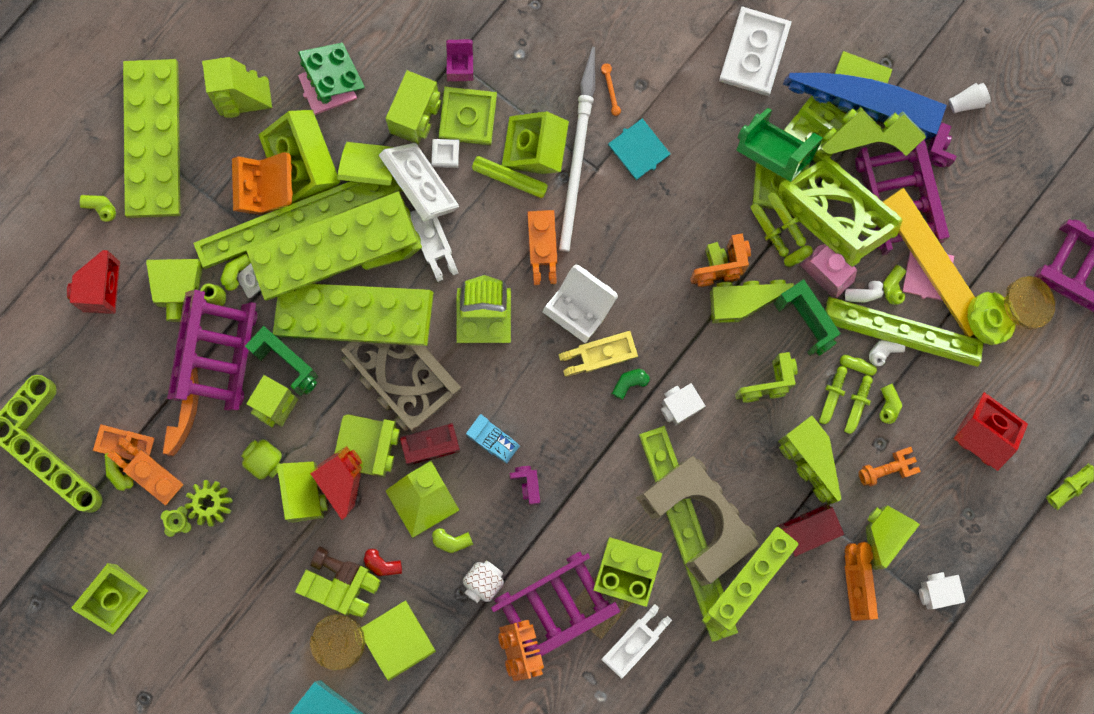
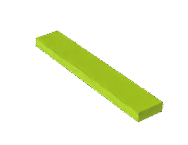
M828 297L826 301L825 311L837 327L978 367L981 363L983 342L979 339L832 297Z

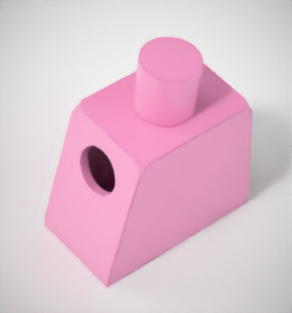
M826 244L818 246L810 257L800 263V266L832 298L837 299L855 282L857 269L847 264L842 255L836 254Z

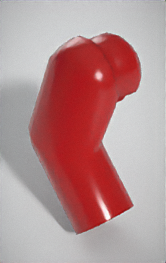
M368 549L365 552L364 564L377 576L402 574L401 560L385 562L379 556L378 550Z

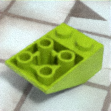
M810 416L778 441L781 444L779 449L788 460L792 458L797 464L798 468H796V471L804 481L809 480L815 487L813 490L815 496L822 503L826 502L828 505H831L841 500L830 438L815 418Z

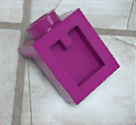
M942 122L937 135L931 138L927 151L930 162L937 167L944 168L946 166L950 167L955 162L957 156L946 152L952 136L948 135L952 126Z
M531 466L515 467V472L509 473L510 480L527 479V483L522 484L523 500L529 499L530 506L541 504L537 470H531Z

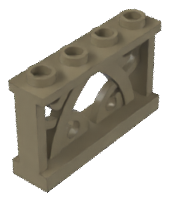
M351 341L344 346L341 351L345 356L341 360L351 371L356 368L362 376L359 380L368 391L372 388L375 389L380 395L376 400L386 411L391 408L396 413L397 417L394 420L404 432L409 428L414 433L451 399L462 392L458 383L425 346L405 345V351L400 354L390 350V346L396 349L397 344ZM371 344L379 348L378 354L374 351H366L365 353L371 356V360L364 363L358 358V350L362 345ZM387 355L399 360L408 359L414 355L419 358L412 371L415 386H398L387 383ZM376 368L377 382L370 376V374L366 370H372ZM421 370L429 372L427 379L422 378L425 383L424 385H421L418 379V373ZM445 387L447 392L430 406L426 394ZM386 393L400 396L397 405ZM415 396H421L424 403L422 412L417 416L408 415L404 410V405L407 402H411L415 409L417 405Z

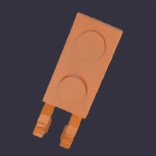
M554 210L528 211L530 265L533 266L534 285H540L541 273L539 272V265H549L550 284H557Z
M122 437L119 441L121 447L135 456L129 463L112 450L107 456L123 468V472L166 506L184 484L142 449L138 450Z
M861 542L858 545L856 543H849L845 546L844 553L851 620L878 619L872 565L870 563L873 559L871 546L868 542Z

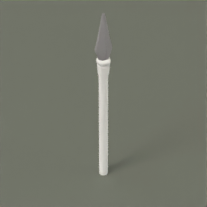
M595 47L591 49L580 83L581 96L578 98V121L559 250L565 252L570 250L588 119L591 113V104L594 102L592 96L595 91Z

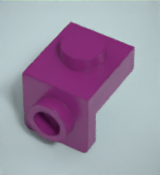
M471 39L447 40V81H473V41Z

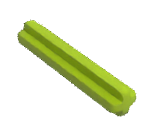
M477 156L473 162L472 169L529 194L543 198L547 192L548 185L495 162Z

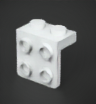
M574 265L558 292L548 302L542 312L586 344L604 321L618 295L608 285L602 283L579 265Z

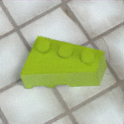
M230 57L202 61L206 93L220 116L224 115L226 118H233L243 112L272 108L267 77L259 78L254 70L247 72L245 65Z

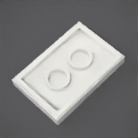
M741 7L719 82L769 96L792 21Z
M416 143L385 149L379 154V157L423 221L454 212L459 207Z

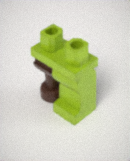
M319 546L311 560L310 566L317 570L322 569L324 566L334 572L333 580L330 581L310 570H305L295 592L345 615L352 614L364 617L370 604L358 599L362 588L375 594L381 584V580L370 574L371 570L354 562H343L329 557V550Z

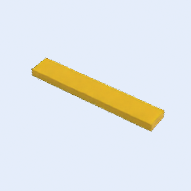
M902 188L882 202L902 218L898 233L964 334L970 337L974 333L970 328L967 318L968 307L975 296L906 190Z

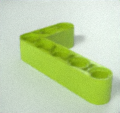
M42 375L31 376L0 411V428L5 424L9 425L8 435L5 437L0 436V446L74 508L88 513L95 512L102 505L103 499L100 492L26 431L51 402L57 390L56 385L50 379ZM45 382V392L41 395H37V385L39 383ZM26 403L28 406L26 414L19 416V406ZM28 441L30 443V450L22 455L20 446L23 442ZM49 458L51 467L46 472H42L40 468L41 462ZM69 475L72 483L69 488L64 490L61 487V480ZM90 492L93 498L89 506L84 507L81 502L82 497Z

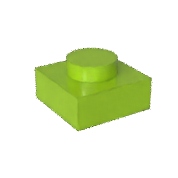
M718 242L707 245L705 252L709 266L728 263L724 248L720 249Z

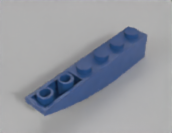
M790 73L783 82V85L788 86V89L794 93L812 95L814 100L820 103H833L838 105V109L844 112H849L852 108L857 111L861 107L875 122L880 121L884 123L893 113L896 112L899 115L903 111L925 133V141L937 135L947 106L895 85L850 75Z

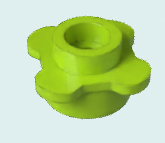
M180 506L177 510H165L162 512L161 519L165 527L164 533L167 536L173 537L176 533H188L191 530V524L187 520L188 510L185 507ZM175 519H178V524H174Z

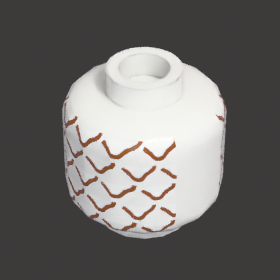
M485 561L484 564L481 562L475 563L463 578V584L467 588L465 594L476 603L480 599L484 602L492 601L504 584L501 578L503 573L488 561Z

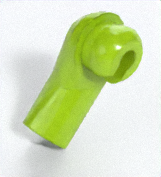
M899 265L894 266L883 282L886 300L892 305L901 304L905 300V294L902 293L899 282L906 274V270Z
M438 528L432 533L433 544L448 553H454L473 545L469 532L455 538L446 534L442 528Z

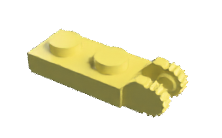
M630 331L579 345L576 349L559 354L560 361H567L581 355L583 361L581 365L571 366L564 370L565 377L584 371L586 373L638 358Z

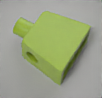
M199 259L147 260L146 264L153 303L157 307H166V321L180 322L185 292L199 290L203 271Z

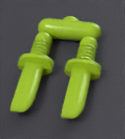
M771 192L768 194V199L784 224L781 226L782 229L786 230L788 228V231L790 230L789 233L793 235L792 238L794 237L796 244L801 247L800 249L788 255L789 250L785 247L784 242H782L783 240L779 237L780 235H778L782 232L781 229L773 227L761 206L755 203L750 207L766 233L765 240L771 239L770 241H772V244L774 243L773 246L777 248L776 250H778L779 255L785 257L784 265L786 267H793L813 254V248L805 245L806 238L803 237L802 231L798 229L799 226L797 227V224H795L799 222L798 217L792 218L779 196Z
M843 355L840 358L842 366L837 368V374L834 376L835 379H833L832 386L826 385L825 390H828L829 393L819 423L827 424L831 420L839 395H845L846 391L841 389L846 378L847 367L866 374L862 378L857 395L852 394L850 398L854 400L844 432L852 434L858 426L865 404L870 406L871 401L866 398L871 388L870 385L873 382L871 376L876 374L877 368L861 358Z

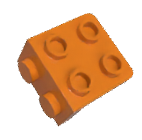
M283 152L263 160L239 156L232 158L233 211L261 215L289 206L292 203L293 196L291 155Z
M743 233L732 235L729 240L727 251L730 263L695 269L690 278L691 284L698 283V287L713 285L714 280L724 279V282L740 280V276L744 275L749 266L748 257L751 256L749 241H744Z

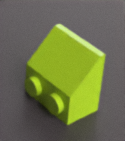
M547 111L510 116L502 166L512 170L538 174L561 172L569 121Z
M315 462L277 464L285 520L291 523L324 518V511L328 510L327 498L324 494L321 495L320 487L310 474L317 467Z

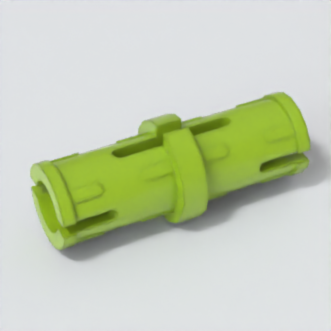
M1088 463L1072 477L1065 478L1063 480L1064 483L1059 488L1046 496L1050 505L1054 509L1059 510L1073 497H1079L1083 493L1082 490L1094 482V466Z

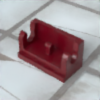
M453 423L400 437L408 466L460 452Z
M827 504L777 525V527L798 542L797 548L792 553L794 557L844 535L833 507Z

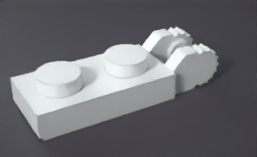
M416 210L410 212L415 231L419 233L421 238V250L427 264L430 263L437 282L443 280V275L437 266L436 260L443 257L446 258L450 273L452 275L458 274L451 256V248L438 218L435 217L423 221Z
M656 604L641 619H638L601 659L621 679L659 639L658 636L672 621L668 616L663 618L654 631L645 625L658 613L659 607Z

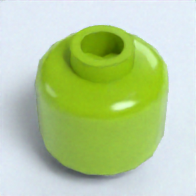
M254 439L241 454L243 458L242 466L259 480L265 479L267 476L273 478L278 473L277 464H280L282 453L267 440L256 441Z

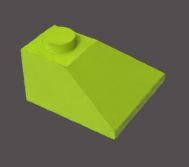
M431 461L409 473L386 490L388 497L412 538L460 511Z
M888 505L881 509L876 507L867 518L870 523L866 527L867 542L870 544L871 551L873 552V559L870 562L874 570L887 568L920 524Z

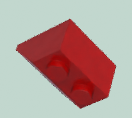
M102 250L72 275V283H69L67 286V298L70 300V303L82 312L115 314L120 261L108 250Z
M984 392L959 425L953 439L961 447L970 450L978 456L984 464L999 471L1017 452L1028 423Z
M347 446L321 462L310 473L341 520L347 517L355 506L362 467L360 466L362 461L359 455L354 450L350 451Z

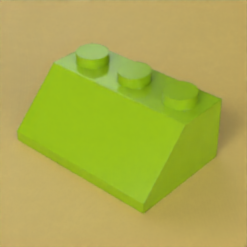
M313 110L288 111L258 134L267 158L283 152L291 155L293 191L291 204L332 189L340 183V180H337V172Z

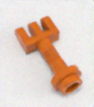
M912 447L892 453L895 461L876 468H872L869 464L863 466L862 470L858 472L861 483L864 486L868 485L871 487L877 484L878 478L898 471L901 478L920 473L919 467L909 470L907 466L917 462L915 457L907 460L904 458V455L913 452Z

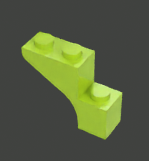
M860 107L857 111L852 108L841 119L844 123L837 130L832 127L823 136L824 142L821 144V148L826 153L833 154L874 142H885L897 147L907 156L926 138V135L903 111L899 115L896 112L893 113L883 123L886 127L882 129Z

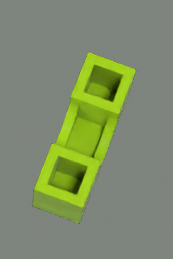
M263 375L247 405L253 409L251 414L261 422L272 428L275 423L282 427L297 403L298 398L291 394L292 392L288 388Z

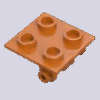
M529 619L518 622L519 628L517 623L499 627V644L503 650L505 649L507 656L505 661L506 671L510 677L512 676L513 681L530 679V672L532 677L543 675L542 669L544 665L541 654L526 658V655L540 652V649L524 652L523 647L538 643L533 641L522 644L523 641L536 638L533 624L530 625Z

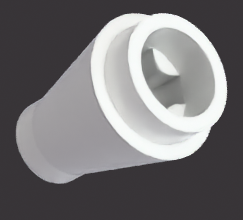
M975 83L949 99V104L954 114L961 111L984 108L985 104L991 102L989 92L984 83L979 85Z

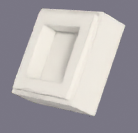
M433 139L432 167L458 168L459 140Z

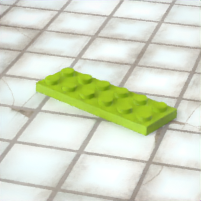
M177 59L123 61L125 216L127 218L181 216Z
M398 191L250 247L246 251L263 298L268 301L418 244Z
M310 284L277 297L273 334L276 337L427 346L434 292L423 289Z

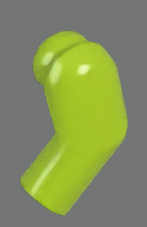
M94 195L80 196V208L95 209L103 222L112 221L116 217V209L107 197Z
M246 253L225 265L220 280L221 284L225 285L226 290L233 291L238 288L239 282L236 279L238 273L251 263Z
M890 384L880 389L886 402L879 417L886 424L895 422L902 409V402L893 384Z
M106 453V477L117 490L131 489L133 487V479L127 474L122 475L119 465L107 456L108 453Z

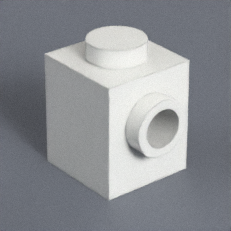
M692 383L682 389L676 386L664 394L666 399L662 401L663 408H661V412L668 422L673 421L676 426L703 410L705 404Z
M944 572L928 575V581L920 582L922 587L919 589L920 600L923 605H926L927 609H937L965 602L959 575L945 577Z

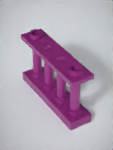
M925 139L907 156L903 152L897 151L869 157L867 147L861 148L855 158V167L857 172L862 175L864 187L876 195L879 200L880 192L913 185L918 187L921 197H919V200L913 201L919 211L925 212L926 223L939 243H944L950 236ZM905 160L913 164L914 172L912 175L881 182L875 181L872 167ZM876 226V227H875V230H876V231H879V230H881V228H879L878 226ZM898 233L896 237L889 239L877 247V249L881 250L882 256L887 255L893 249L892 243L904 240Z
M1068 219L1059 228V230L1067 233V236L1053 263L1048 266L1043 265L1037 269L1032 279L1094 312V291L1087 288L1085 283L1094 266V232L1087 229L1086 224L1083 222ZM1078 239L1089 245L1091 249L1076 277L1071 279L1063 275L1061 269Z
M191 290L185 292L167 399L183 401L187 400V396L190 394L224 400V410L226 411L239 410V406L242 405L244 400L242 387L249 351L245 345L250 341L252 327L257 321L256 303L242 304L241 310L206 303L204 299L205 292ZM205 313L239 321L236 337L202 330V327L199 326L201 316ZM202 340L234 347L232 363L197 356L195 353L196 342ZM198 367L230 374L227 390L193 383L190 380L192 369Z
M581 551L566 559L568 562L566 566L510 596L509 592H506L494 599L496 605L491 607L493 612L502 608L509 623H517L519 628L518 622H521L512 602L526 595L547 632L545 634L546 641L539 645L534 644L523 647L524 652L540 649V652L526 655V658L540 654L543 656L621 612L616 602L610 604L608 600H604L601 593L593 591L595 582L584 564L586 560L590 559L588 553L582 555ZM572 568L577 572L595 605L593 607L595 613L587 618L584 613L580 614L560 578V575ZM549 581L571 618L569 621L571 627L561 631L560 627L556 628L536 591L538 587ZM530 639L527 641H523L522 644L530 643L533 641Z

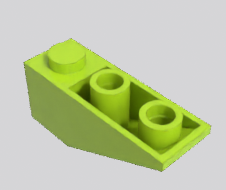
M772 280L767 285H759V281L743 282V286H733L732 282L717 283V287H713L710 291L712 323L740 322L776 301L783 292L793 287L794 283L786 284V280Z

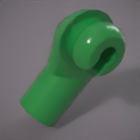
M643 369L625 372L619 378L611 394L623 400L631 386L645 387L648 385L650 377Z

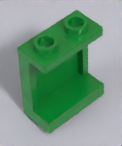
M767 108L761 114L757 113L749 126L744 125L737 137L740 142L736 151L792 182L815 158L823 137L813 133L805 142L770 123L769 118L772 110Z
M804 279L783 292L773 303L779 312L793 304L818 341L807 351L809 356L814 353L821 356L837 344L835 339L841 333Z
M265 326L245 345L260 361L273 350L300 375L290 387L300 397L304 393L308 395L318 384L316 380L319 376Z

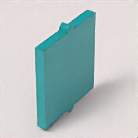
M643 118L629 129L624 128L622 134L608 143V146L635 180H638L650 170L654 171L659 163L671 155Z

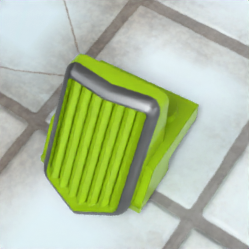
M482 275L464 281L461 288H457V343H511V288H507L504 281Z

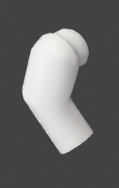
M871 281L868 284L869 289H846L845 301L866 303L879 299L884 293L882 291L883 283Z
M879 340L870 351L869 360L875 366H882L890 353L905 352V346Z

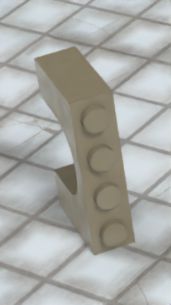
M691 456L642 492L636 499L652 520L663 515L682 499L697 500L710 510L715 522L714 536L705 549L685 564L699 584L704 586L711 584L758 546L759 543L755 539L754 531L739 518L740 514L737 508L732 503H728L722 495L723 490L720 485L712 481L707 475L705 465L699 459Z

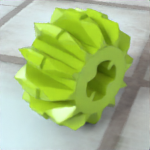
M204 480L203 489L199 485L194 484L193 489L196 494H186V497L193 501L192 503L185 504V509H194L188 517L190 519L198 517L197 524L200 526L207 519L208 526L214 527V517L217 521L223 523L225 520L221 513H231V510L224 506L225 504L232 503L233 500L228 497L223 498L229 490L227 488L219 490L220 482L215 481L210 486L209 481ZM212 496L213 499L211 501L215 502L213 508L208 507L205 510L204 508L207 506L203 505V501L205 499L210 500Z

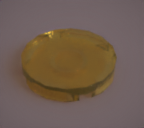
M1025 276L1016 279L1008 285L1006 289L1007 294L1004 297V306L1007 315L1013 323L1032 330L1043 327L1051 321L1055 313V299L1053 292L1045 282L1037 277Z
M338 614L326 616L317 623L310 640L311 653L317 663L327 669L337 671L348 669L356 664L362 656L365 646L364 631L359 623L349 616Z

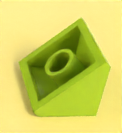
M107 563L72 606V609L109 633L114 634L148 590L117 564Z

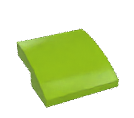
M811 96L784 131L803 142L813 133L823 137L832 127L837 130L844 123L841 119L845 113L832 103H820ZM820 144L813 160L818 163L824 156L831 157L832 154L826 153Z
M346 142L339 165L337 180L391 186L394 177L379 157V154L383 150L393 147Z
M406 600L358 629L388 681L436 652Z

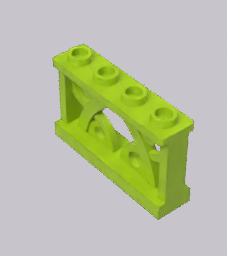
M827 155L821 161L797 175L792 182L785 180L779 186L778 196L792 216L798 217L800 223L836 254L842 255L845 262L851 267L858 264L862 257L898 235L902 218ZM819 177L823 179L821 188H818L815 184V180ZM809 185L810 189L803 191L801 190L803 187ZM827 199L851 203L854 211V221L845 217H832L827 213ZM876 226H878L879 228H881V230H879V231H872V230L867 229V228H875ZM860 234L869 237L863 242L858 239Z
M776 527L702 619V622L723 639L797 548L798 542L782 529Z

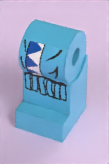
M482 414L478 416L466 433L468 438L506 464L520 447L518 443L489 422Z

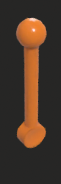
M603 64L601 72L605 75L612 103L611 113L614 116H618L621 114V108L617 106L610 76L612 67L610 64Z

